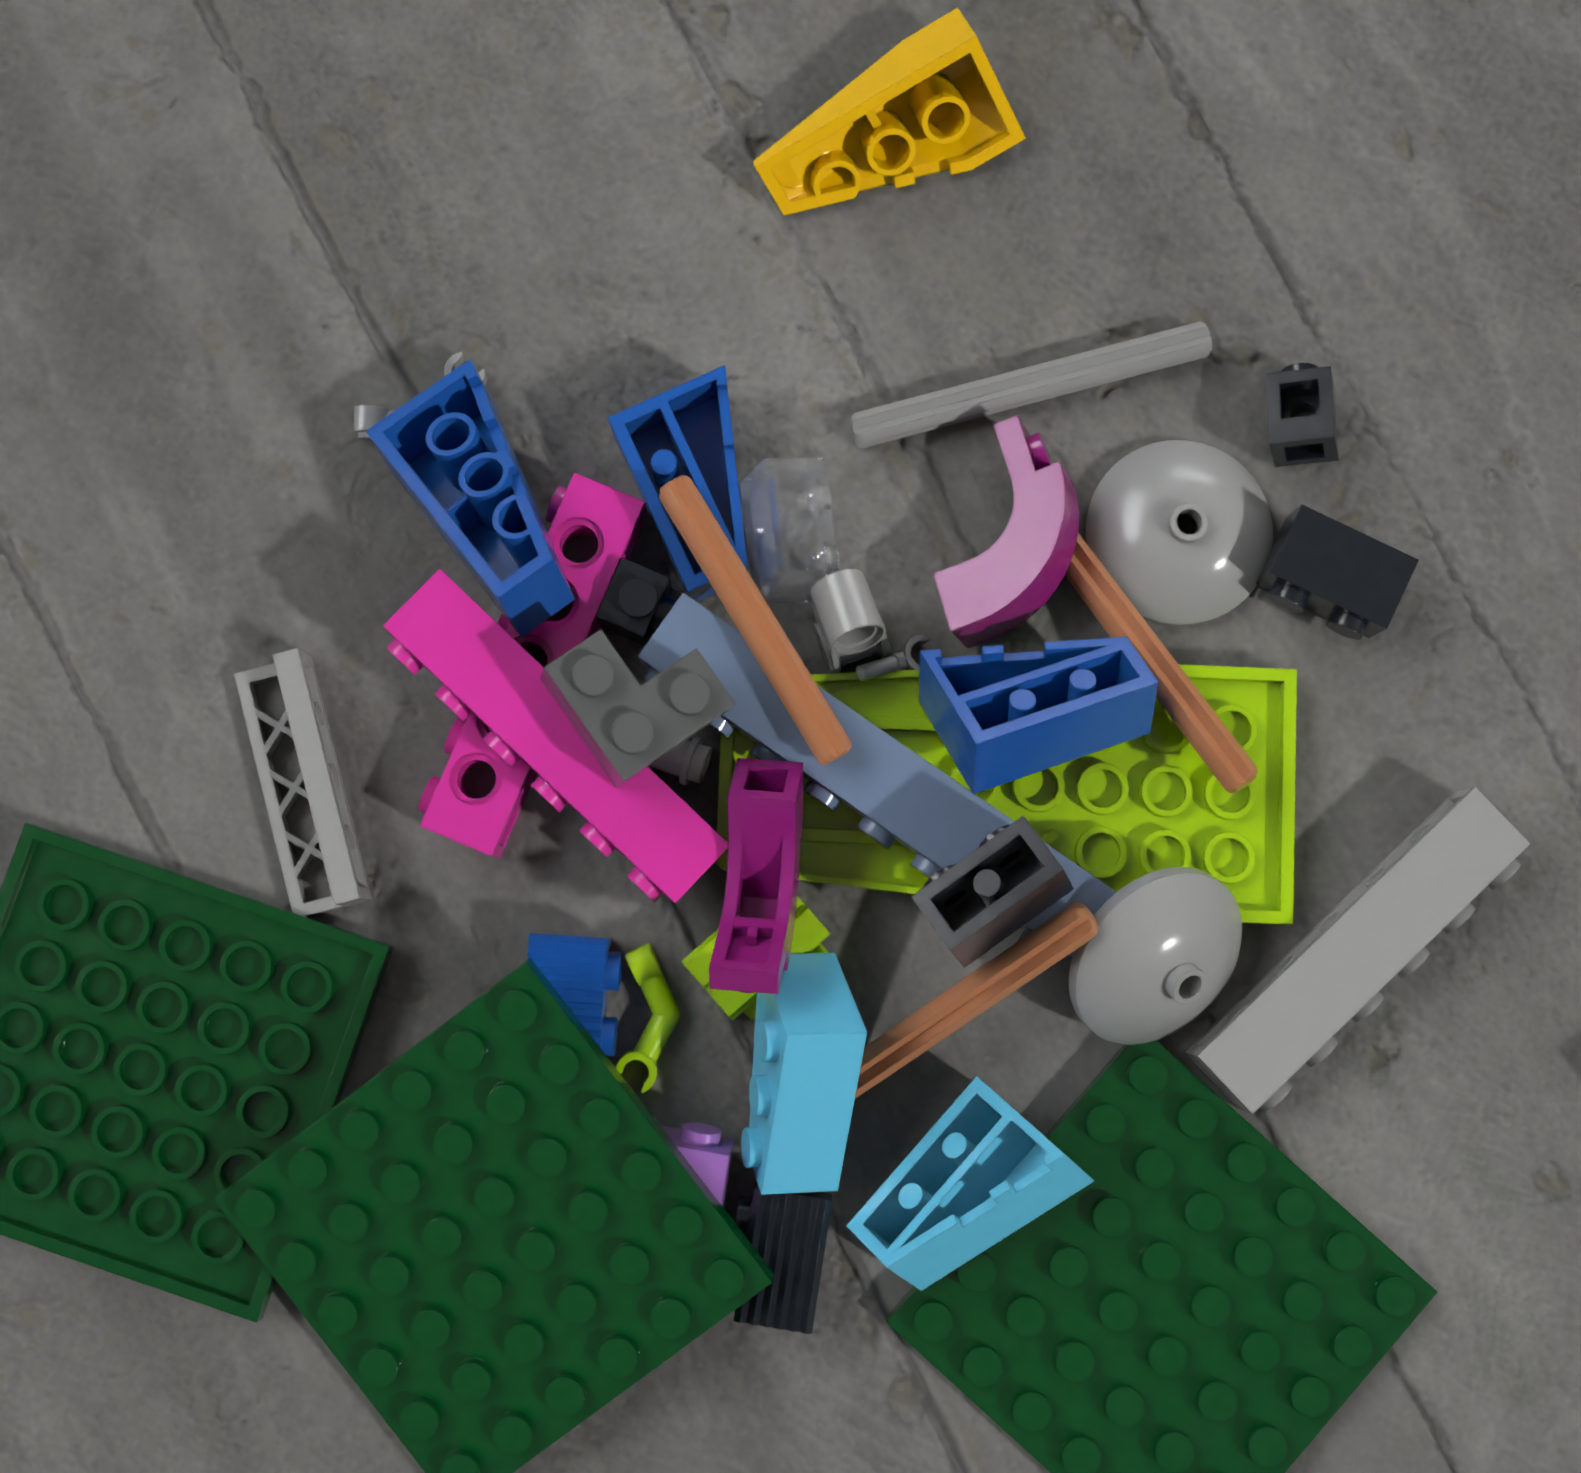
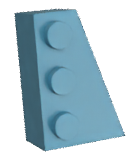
M835 953L790 954L788 969L783 970L779 993H757L753 1069L749 1085L750 1123L749 1127H745L742 1131L741 1153L744 1166L754 1169L761 1195L838 1191L867 1030Z
M976 1076L847 1224V1227L886 1268L922 1291L1085 1188L1094 1180Z

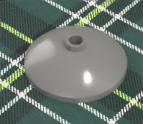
M1167 440L1152 443L1132 451L1113 465L1096 487L1087 508L1084 541L1144 620L1165 626H1192L1223 616L1237 607L1257 586L1256 581L1272 548L1273 526L1270 509L1260 486L1248 470L1236 459L1215 447L1203 443L1186 440ZM1182 514L1193 517L1197 524L1196 533L1185 534L1180 531L1177 526V517Z
M1170 867L1137 878L1116 892L1094 915L1099 925L1098 932L1094 938L1076 949L1073 953L1069 970V994L1073 1008L1082 1022L1097 1036L1112 1043L1123 1045L1142 1044L1162 1039L1182 1030L1198 1019L1215 1002L1234 971L1242 939V918L1236 899L1220 881L1209 873L1195 868Z

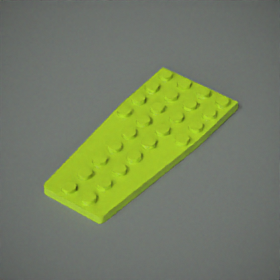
M1179 664L1257 767L1256 778L1237 792L1229 793L1223 788L1156 698L1149 734L976 793L978 797L1013 821L1024 816L1042 841L1116 892L1148 873L1170 867H1190L1209 873L1228 888L1239 906L1242 923L1293 925L1297 669ZM896 670L864 681L858 679L856 672L810 674L819 687L970 790L919 703L918 670ZM735 729L728 738L721 734L717 833L728 843V793L737 759H756L749 753L755 743ZM803 777V788L806 786V784H807L808 781H809V780H807V779L804 778V777ZM803 791L799 881L912 895L924 887L929 878L910 865L916 856L914 853L897 841H894L889 849L883 847L857 828L862 819L861 816L842 803L834 812ZM728 848L716 860L718 866L724 871H727Z

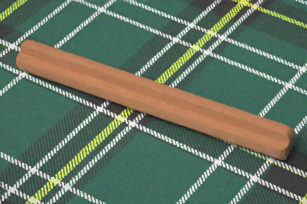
M687 475L679 476L667 482L660 488L659 500L817 761L822 765H827L842 758L850 751L852 747L851 740L694 482Z
M1078 533L1076 547L1065 577L1111 638L1128 637L1158 681L1157 700L1223 788L1229 793L1243 789L1256 778L1257 767Z
M1073 903L864 1047L855 1099L1094 938L1099 928L1094 915L1083 903Z

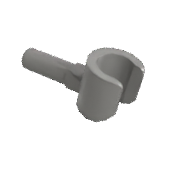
M916 635L904 643L897 653L891 654L886 658L858 665L856 667L858 679L864 681L896 670L919 671L920 664L913 660L911 649L923 646L930 641L929 638L924 635Z

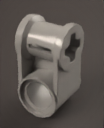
M857 569L837 571L825 576L811 588L810 597L816 623H813V627L829 673H841L843 666L875 655L886 658L892 654L886 634L887 630L862 571Z

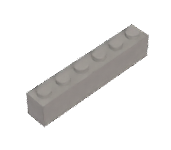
M1476 787L1453 792L1185 1053L1238 1109L1251 1114L1258 1108L1263 1112L1269 1111L1290 1092L1292 1085L1287 1080L1305 1063L1309 1067L1315 1066L1334 1050L1338 1040L1333 1035L1350 1019L1354 1022H1359L1370 1015L1381 1004L1384 996L1379 991L1396 974L1400 978L1406 977L1427 959L1430 952L1425 946L1441 930L1448 934L1460 927L1473 914L1475 907L1470 902L1487 886L1491 890L1495 889L1516 873L1521 864L1515 858L1530 845V842Z

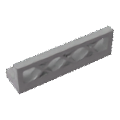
M298 648L273 654V664L235 673L234 677L291 910L294 913L309 917L372 900L313 659ZM275 679L279 680L286 709L279 721L260 711L254 685ZM263 721L275 727L268 740ZM284 734L293 738L301 769L294 782L275 771L271 757ZM278 782L289 788L283 801ZM299 795L308 799L316 830L310 843L290 832L286 818ZM293 843L305 850L298 863ZM316 856L324 862L332 896L307 902L301 877L313 857Z

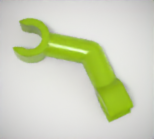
M650 943L627 952L625 957L653 1015L635 1048L624 1053L616 1065V1069L620 1074H622L625 1065L633 1060L642 1061L647 1066L649 1075L643 1083L641 1093L648 1091L655 1083L658 1072L656 1061L680 1017L678 1006L663 976L662 969Z

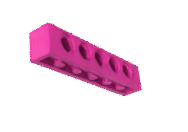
M574 472L568 488L559 486L554 492L545 518L546 521L552 523L548 535L575 598L572 609L565 618L559 621L545 620L522 638L503 613L499 617L498 624L526 651L530 649L544 651L547 655V665L598 632L601 624L596 615L621 558L630 560L649 516L645 501ZM580 535H588L598 541V549L590 560L575 563L565 558L566 546L573 538ZM471 713L464 721L457 718L447 736L444 752L451 756L441 778L432 776L422 793L418 811L425 815L420 827L500 859L531 789V784L534 782L537 774L520 758L510 767L482 740L491 730ZM478 765H490L496 775V783L493 790L483 798H471L465 788L467 774Z

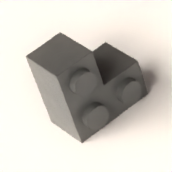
M599 630L545 666L540 677L616 788L724 715L736 704L697 648L640 686L602 630Z

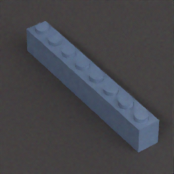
M682 593L638 655L641 664L649 669L643 678L647 682L697 648L736 703L724 715L709 724V726L727 738L735 729L753 741L755 745L749 753L756 759L803 762V777L809 780L803 791L834 812L841 803L862 817L857 828L883 847L889 849L892 843L897 841L916 855L910 865L927 878H930L946 866L957 864L978 849L980 843L990 833L1002 826L1011 825L1015 822L818 686L851 740L852 745L850 751L842 758L827 765L820 764L740 632L685 593ZM1044 842L1063 867L1074 889L1023 925L1021 928L1024 931L1018 940H1021L1075 902L1083 903L1095 915L1116 891ZM1074 951L1064 958L1072 959Z

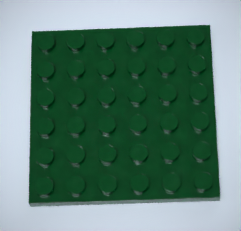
M25 823L0 888V1235L256 1323L264 1317L276 1279L217 1205L214 1198L339 1103L394 946L35 824Z
M531 957L214 1198L217 1205L425 1473L515 1472L770 1285L774 1277V1273Z
M1155 1040L1142 1044L1123 1045L1044 1135L1088 1174L1094 1182L924 1290L920 1291L912 1286L885 1317L888 1325L1050 1473H1285L1438 1291Z

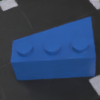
M725 365L608 417L613 437L643 501H645L650 517L686 594L698 602L716 592L659 500L660 488L679 476L687 475L692 479L748 571Z
M1128 637L1044 642L1043 651L1005 654L1003 645L982 646V655L942 658L941 649L920 651L919 703L973 794L1149 734L1151 731L1158 681Z

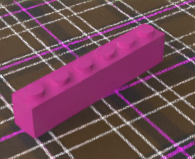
M440 568L383 625L388 634L394 638L386 649L414 676L423 667L442 684L434 693L436 697L462 721L473 713L491 731L482 740L510 767L519 758L539 776L531 784V787L558 812L569 804L587 822L580 828L579 832L606 858L615 849L634 866L626 877L654 903L663 894L671 902L676 903L729 847V843L649 767L616 788L541 681L540 677L544 667Z

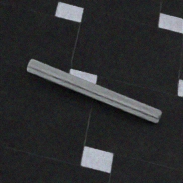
M1204 322L1191 323L859 411L851 416V431L854 441L859 448L878 445L1205 358L1212 351V339L1209 329Z

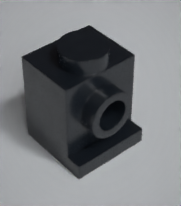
M1297 363L1283 368L1281 372L1266 373L1269 445L1275 467L1339 461L1335 393L1331 366L1318 367L1311 363ZM1302 412L1313 414L1312 416L1295 417Z
M621 558L596 617L602 628L645 646L682 595V592L672 588L669 577Z

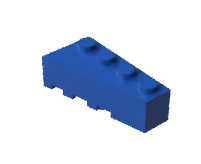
M471 359L366 431L391 473L521 638L575 600L495 404Z

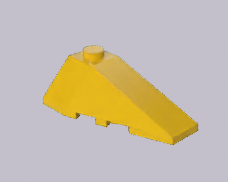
M957 7L902 40L757 157L753 164L782 214L789 215L854 199L859 191L892 183L895 188L915 184V178L946 170H949L951 175L970 171L1023 141L1026 137L976 34Z

